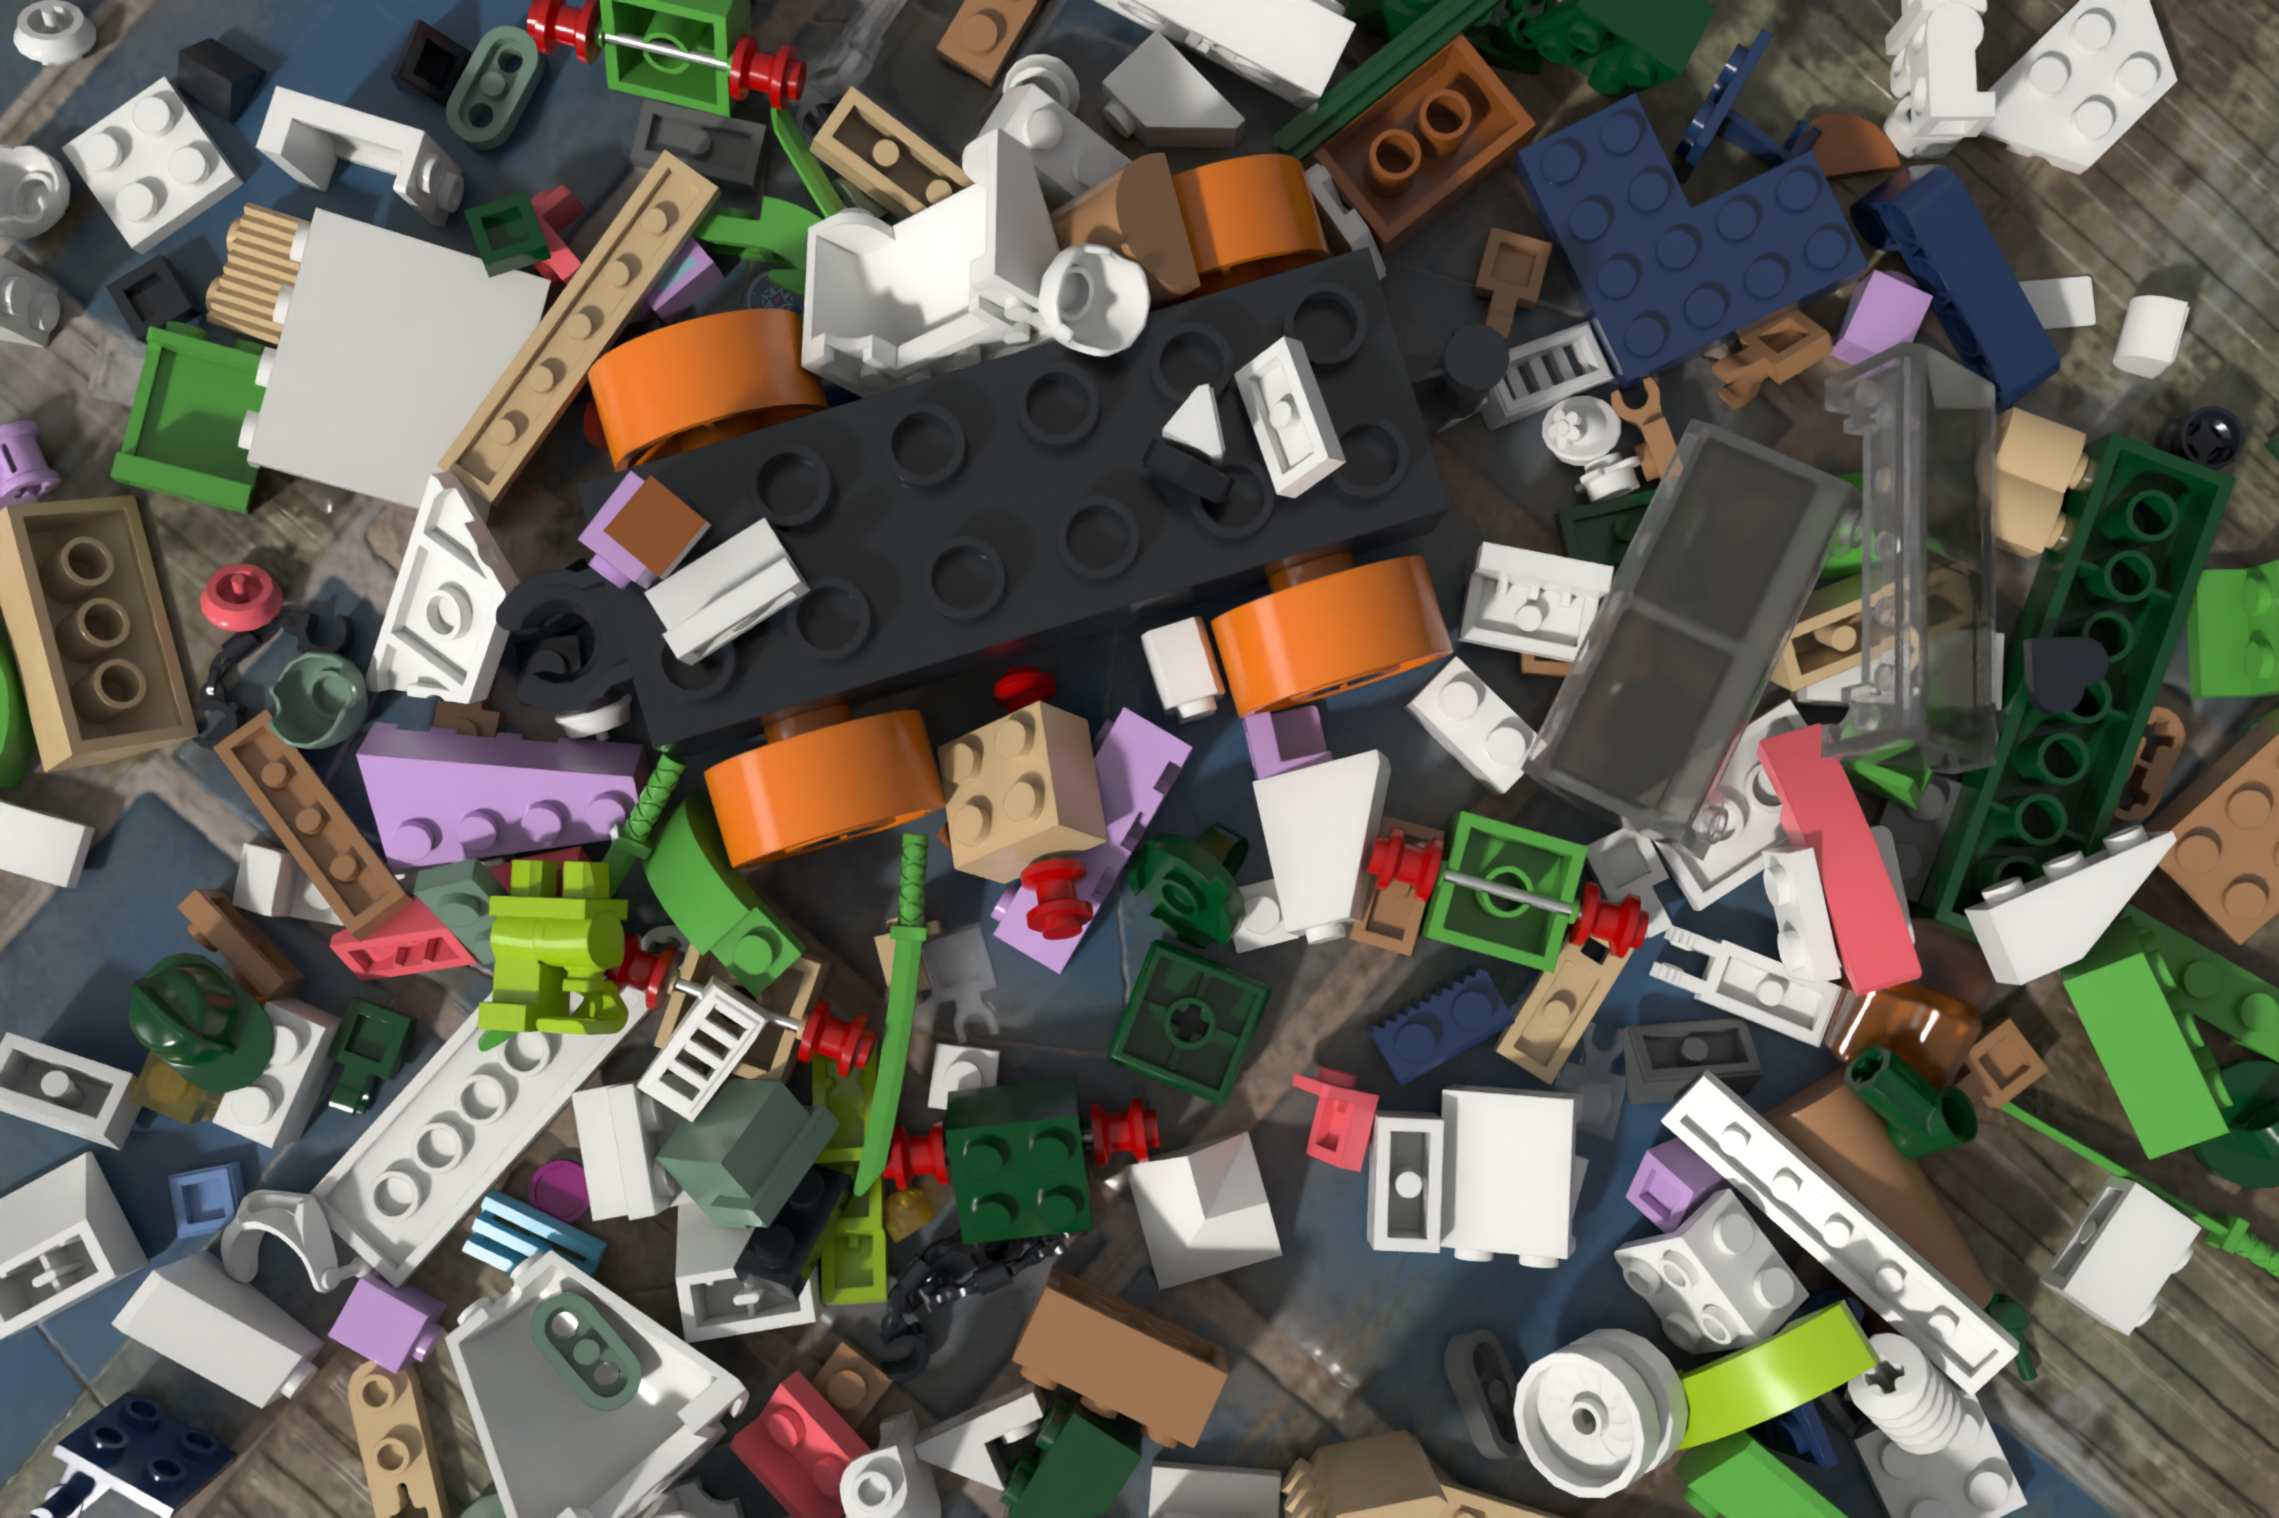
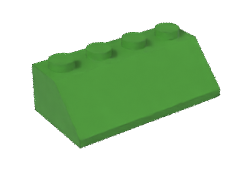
M1745 1429L1689 1448L1673 1468L1676 1474L1688 1486L1682 1493V1497L1706 1518H1717L1720 1513L1726 1518H1852Z

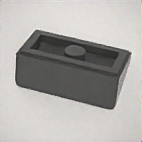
M1745 1018L1625 1026L1623 1030L1627 1093L1630 1103L1633 1105L1677 1101L1707 1069L1738 1096L1750 1093L1764 1075Z

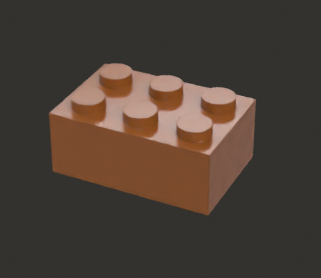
M1461 34L1301 163L1305 172L1316 163L1320 166L1323 165L1327 169L1343 206L1349 211L1355 208L1370 229L1380 256L1384 260L1517 155V151L1525 148L1536 123L1464 35Z

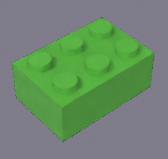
M2130 915L2110 923L2083 959L2060 968L2063 984L2148 1159L2151 1160L2230 1133L2222 1109L2234 1104L2209 1046L2203 1047L2205 1044L2196 1026V1019L2181 988L2170 992L2167 991V989L2176 987V983L2153 930L2140 934Z

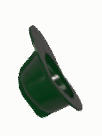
M179 953L163 958L147 971L144 978L137 979L130 988L134 995L132 996L129 1010L131 1029L142 1045L152 1050L186 1081L204 1091L227 1093L247 1087L263 1074L272 1058L275 1037L270 1017L260 1003L217 964L203 955Z

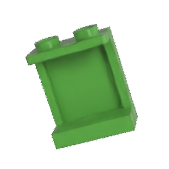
M168 321L166 330L149 326L146 337L148 342L147 352L121 452H116L111 477L119 483L249 515L260 469L251 467L248 464L249 450L238 447L247 410L260 412L266 387L255 384L265 346L241 339H234L232 348L206 341L207 331L175 321Z

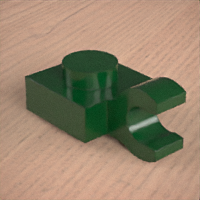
M351 997L327 1057L345 1064L340 1079L331 1095L328 1107L351 1116H355L356 1112L365 1115L375 1091L376 1076L387 1080L396 1078L418 1018L360 997Z

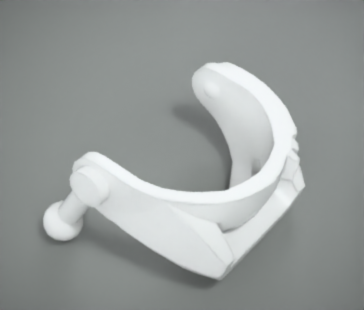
M257 1190L243 1198L234 1220L225 1228L221 1239V1255L225 1269L229 1276L241 1283H248L256 1276L259 1246L266 1231L280 1237L301 1257L307 1268L312 1285L318 1292L328 1293L336 1288L341 1280L352 1276L361 1278L371 1273L373 1268L361 1256L354 1258L351 1264L338 1268L337 1255L325 1214L314 1196L310 1194L274 1190Z

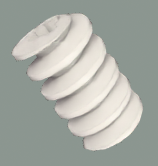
M1892 1333L1874 1334L1868 1340L1881 1360L1873 1368L1848 1381V1391L1854 1404L1904 1451L1923 1455L1936 1453L1945 1448L1959 1433L1960 1427L1965 1420L1967 1405L1961 1393L1930 1362L1929 1358L1906 1337Z

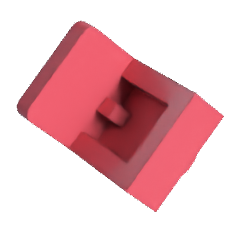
M562 184L554 191L552 189L544 190L530 200L551 255L550 259L534 263L533 265L545 279L551 280L550 285L553 288L562 281L567 285L583 264L558 235L585 211L583 205L567 186Z
M1320 1066L1317 1077L1294 1073L1292 1086L1319 1095L1305 1154L1339 1168L1361 1172L1365 1152L1372 1141V1123L1379 1096L1356 1088L1357 1076L1344 1071Z

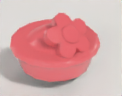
M239 563L218 569L209 578L201 595L200 602L202 613L210 623L223 630L242 632L256 630L269 624L280 613L284 599L282 588L265 570L256 565Z

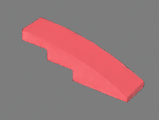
M1821 723L1760 740L1756 754L1782 804L1779 820L1792 846L1814 848L1836 954L1857 997L1919 979L1922 969L1896 893L1853 788Z
M581 846L516 859L558 861L556 897H562L564 861L592 862ZM512 861L487 868L510 893ZM416 895L411 896L414 901L412 904L361 942L354 938L347 929H344L332 935L329 945L361 982L478 964V958Z

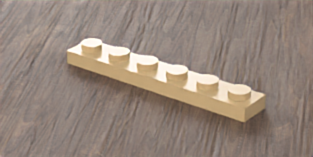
M664 150L437 466L445 472L450 471L466 487L492 505L497 506L586 383L591 366L609 351L721 195L719 188L671 153Z

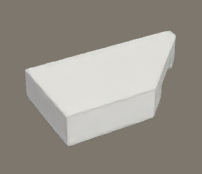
M1316 163L1305 174L1323 232L1334 256L1369 247L1378 278L1381 280L1386 276V267L1370 229L1355 208L1349 211L1343 206L1330 173L1323 165L1320 166Z

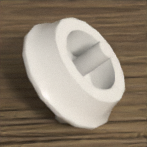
M44 0L31 4L19 14L17 28L14 31V44L21 54L31 60L42 62V65L64 66L83 59L82 55L89 52L95 44L97 31L92 22L72 3L61 0Z
M1030 54L1016 61L1008 71L1003 86V94L1008 88L1033 83L1074 115L1080 101L1079 82L1072 69L1061 59L1048 54Z
M1573 396L1558 402L1547 412L1542 422V437L1547 447L1560 460L1574 466H1585L1597 458L1608 455L1610 450L1616 446L1621 436V419L1613 407L1606 401L1592 396Z
M626 694L620 701L591 713L558 714L555 716V722L563 727L569 738H580L595 734L597 741H605L610 739L607 730L618 727L631 719L630 704L632 697L630 694Z

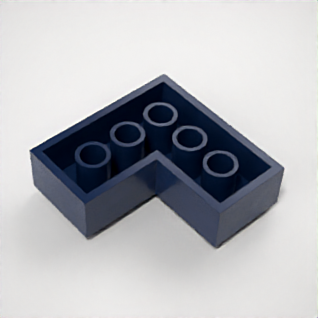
M1636 93L1517 151L1515 172L1549 242L1553 243L1552 249L1587 321H1589L1622 393L1643 384V379L1658 377L1854 283L1869 267L1812 150L1691 208Z

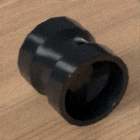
M2218 406L2202 407L2166 424L2157 434L2154 448L2217 471L2234 463L2242 453L2245 443L2244 428L2238 417L2228 409ZM2188 446H2190V448L2192 449L2193 452L2196 453V455H2193V454L2190 452Z

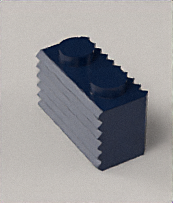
M1467 966L1466 974L1457 972L1454 981L1445 979L1443 987L1434 985L1432 993L1423 991L1421 999L1412 997L1410 1005L1401 1003L1399 1012L1390 1009L1388 1018L1379 1016L1377 1024L1368 1022L1366 1031L1394 1081L1403 1086L1515 1023L1488 972Z

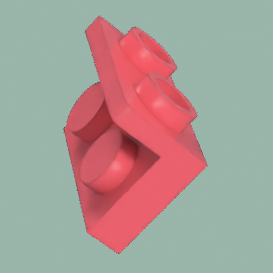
M798 1370L779 1384L759 1417L739 1431L729 1444L730 1449L793 1518H843L845 1511L840 1495V1482L843 1472L854 1458L871 1451L868 1445Z

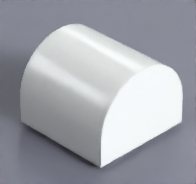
M2154 295L2132 298L2129 302L2113 364L2123 371L2150 379L2160 375L2175 361L2190 307H2187L2188 302Z

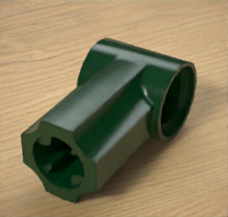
M1876 1042L1863 1047L1854 1061L1846 1066L1843 1083L1886 1120L1888 1133L1894 1146L1906 1158L1919 1159L1970 1143L1976 1138L1978 1120L1975 1109L1966 1094L1956 1086L1947 1085L1936 1089L1883 1043Z

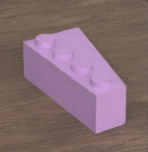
M1125 707L1122 709L1116 722L1110 719L1105 721L1092 743L1108 841L1068 857L1080 860L1086 865L1087 878L1082 883L1076 885L1077 899L1085 900L1092 904L1093 919L1190 757L1193 748ZM1010 883L991 914L992 918L1000 922L993 935L1061 974L1093 919L1087 924L1082 925L1083 931L1075 937L1063 940L1045 939L1042 932L1033 931L1027 925V912L1038 906L1036 892L1028 891L1022 885L1019 889Z
M374 722L356 753L390 870L611 840L610 831L614 823L618 822L625 825L627 819H630V814L635 804L639 802L640 795L644 787L648 785L651 776L643 744L560 737L557 743L523 740V734L498 732L496 737L458 734V729L431 727L428 732L400 730L398 724Z

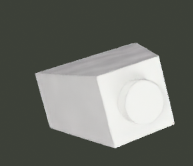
M1375 749L1253 781L1286 933L1296 936L1306 935L1308 944H1318L1345 937V925L1362 921L1371 873L1366 872V866L1376 834H1379L1391 773L1388 757L1379 750Z
M207 1249L154 1269L111 1323L122 1333L261 1409L284 1395L290 1400L296 1397L317 1372L318 1368L311 1361L325 1345L323 1341L250 1283L237 1282L233 1277L229 1276L224 1263Z

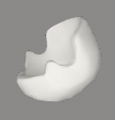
M0 144V236L17 240L37 237L53 227L65 214V210L69 206L70 182L62 164L34 145L11 147Z
M1082 243L1080 246L1071 245L1059 252L1042 276L1037 306L1049 334L1057 342L1082 353L1108 357L1130 348L1144 330L1151 304V296L1146 273L1141 265L1118 255L1109 247L1099 244Z

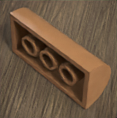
M1165 153L1147 154L1135 159L1049 214L1060 252L1071 245L1080 246L1082 243L1099 244L1109 247L1118 255L1141 265L1146 273L1151 296L1149 312L1156 311L1201 286Z
M1847 1065L1761 1115L1983 1310L1989 1304L1994 1295V1289L1917 1159H1908L1896 1149L1889 1136L1886 1120L1843 1083ZM1832 1273L1843 1293L1847 1297L1856 1298L1863 1305L1864 1317L1861 1324L1870 1338L1874 1334L1884 1333L1903 1336Z

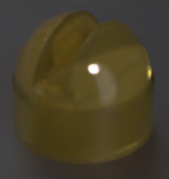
M913 1188L895 1191L884 1203L885 1227L895 1243L939 1216L930 1199L922 1191Z

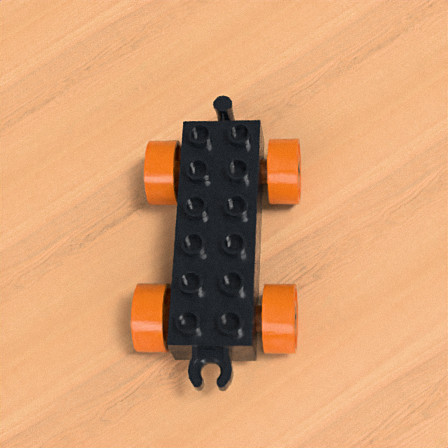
M1260 154L1238 157L1200 166L1171 176L1201 286L1156 311L1149 312L1146 327L1132 346L1108 357L1072 350L1057 341H1053L830 408L819 376L801 367L804 318L796 312L771 308L737 310L703 316L652 331L606 353L591 366L588 372L589 383L616 472L576 484L588 525L630 470L644 481L651 475L711 524L668 577L757 521L765 518L811 591L691 666L677 659L662 634L668 630L644 594L648 591L647 589L631 580L625 589L622 590L592 567L579 572L563 569L539 573L516 585L498 606L495 614L498 625L514 634L530 635L538 631L548 619L562 613H574L582 616L589 622L595 636V648L592 658L587 664L573 673L557 674L551 671H542L523 677L518 683L517 695L527 705L560 715L591 713L620 701L628 692L636 691L653 749L682 757H689L765 734L768 745L732 757L704 772L731 869L736 870L764 865L849 842L923 818L946 808L945 805L947 803L942 781L921 711L915 709L902 710L852 720L849 708L1269 582L1272 594L1234 608L1210 622L1239 718H1247L1269 711L1271 713L1305 704L1410 671L1454 652L1425 557L1422 555L1405 556L1356 568L1352 557L1429 534L1449 511L1450 506L1429 438L1452 419L1465 418L1476 411L1489 391L1496 387L1506 374L1510 362L1509 348L1503 336L1495 329L1476 323L1465 324L1454 330L1451 334L1453 337L1447 343L1440 358L1403 355L1369 247L1331 258L1303 164L1299 159L1284 154ZM1283 336L1302 341L1346 459V463L1296 498L1277 495L1234 376L1237 371ZM1209 384V388L1213 387L1225 446L1224 462H1221V467L1214 469L1235 480L1225 503L1221 502L1220 505L1143 467L1144 463L1141 462L1151 440L1155 439L1162 442V429L1197 386ZM660 578L656 585L664 580Z

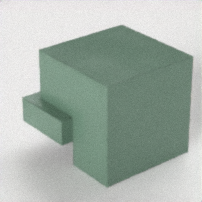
M726 1078L693 1122L684 1118L655 1158L715 1225L749 1229L750 1226L768 1228L841 1124L827 1107L801 1105L782 1081Z

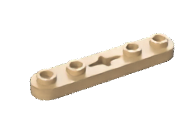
M368 1360L360 1365L352 1374L348 1385V1400L376 1518H399L398 1513L408 1505V1494L415 1508H426L428 1512V1517L426 1518H452L423 1393L414 1366L411 1364L395 1374L379 1364Z

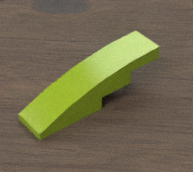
M878 1040L866 1069L854 1066L848 1078L838 1075L837 1061L821 1054H817L812 1059V1106L827 1107L841 1124L813 1164L851 1175L854 1184L866 1137L878 1075ZM881 1173L864 1195L858 1197L853 1194L821 1255L822 1303L825 1306L887 1301L889 1294V1253L886 1179H884L883 1173Z

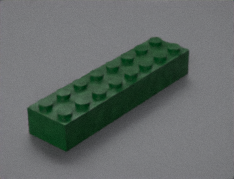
M2114 432L2084 445L2082 452L2089 455L2087 468L2078 485L2074 489L2067 488L2060 510L2066 513V523L2063 532L2052 548L2045 547L2003 662L2001 711L1986 713L1983 716L1959 782L1962 784L1960 793L1918 903L1914 904L1910 915L1911 919L1979 944L1965 909L1985 901L1981 893L1982 890L2014 877H2020L2023 884L2046 875L2042 867L2044 863L2071 852L2082 851L2084 858L2101 851L2104 843L2103 838L2107 835L2236 478ZM2047 637H2087L2096 640L2104 647L2109 659L2108 671L2103 680L2094 686L2085 687L2081 702L2069 712L2048 715L2035 710L2028 702L2025 692L2023 640Z

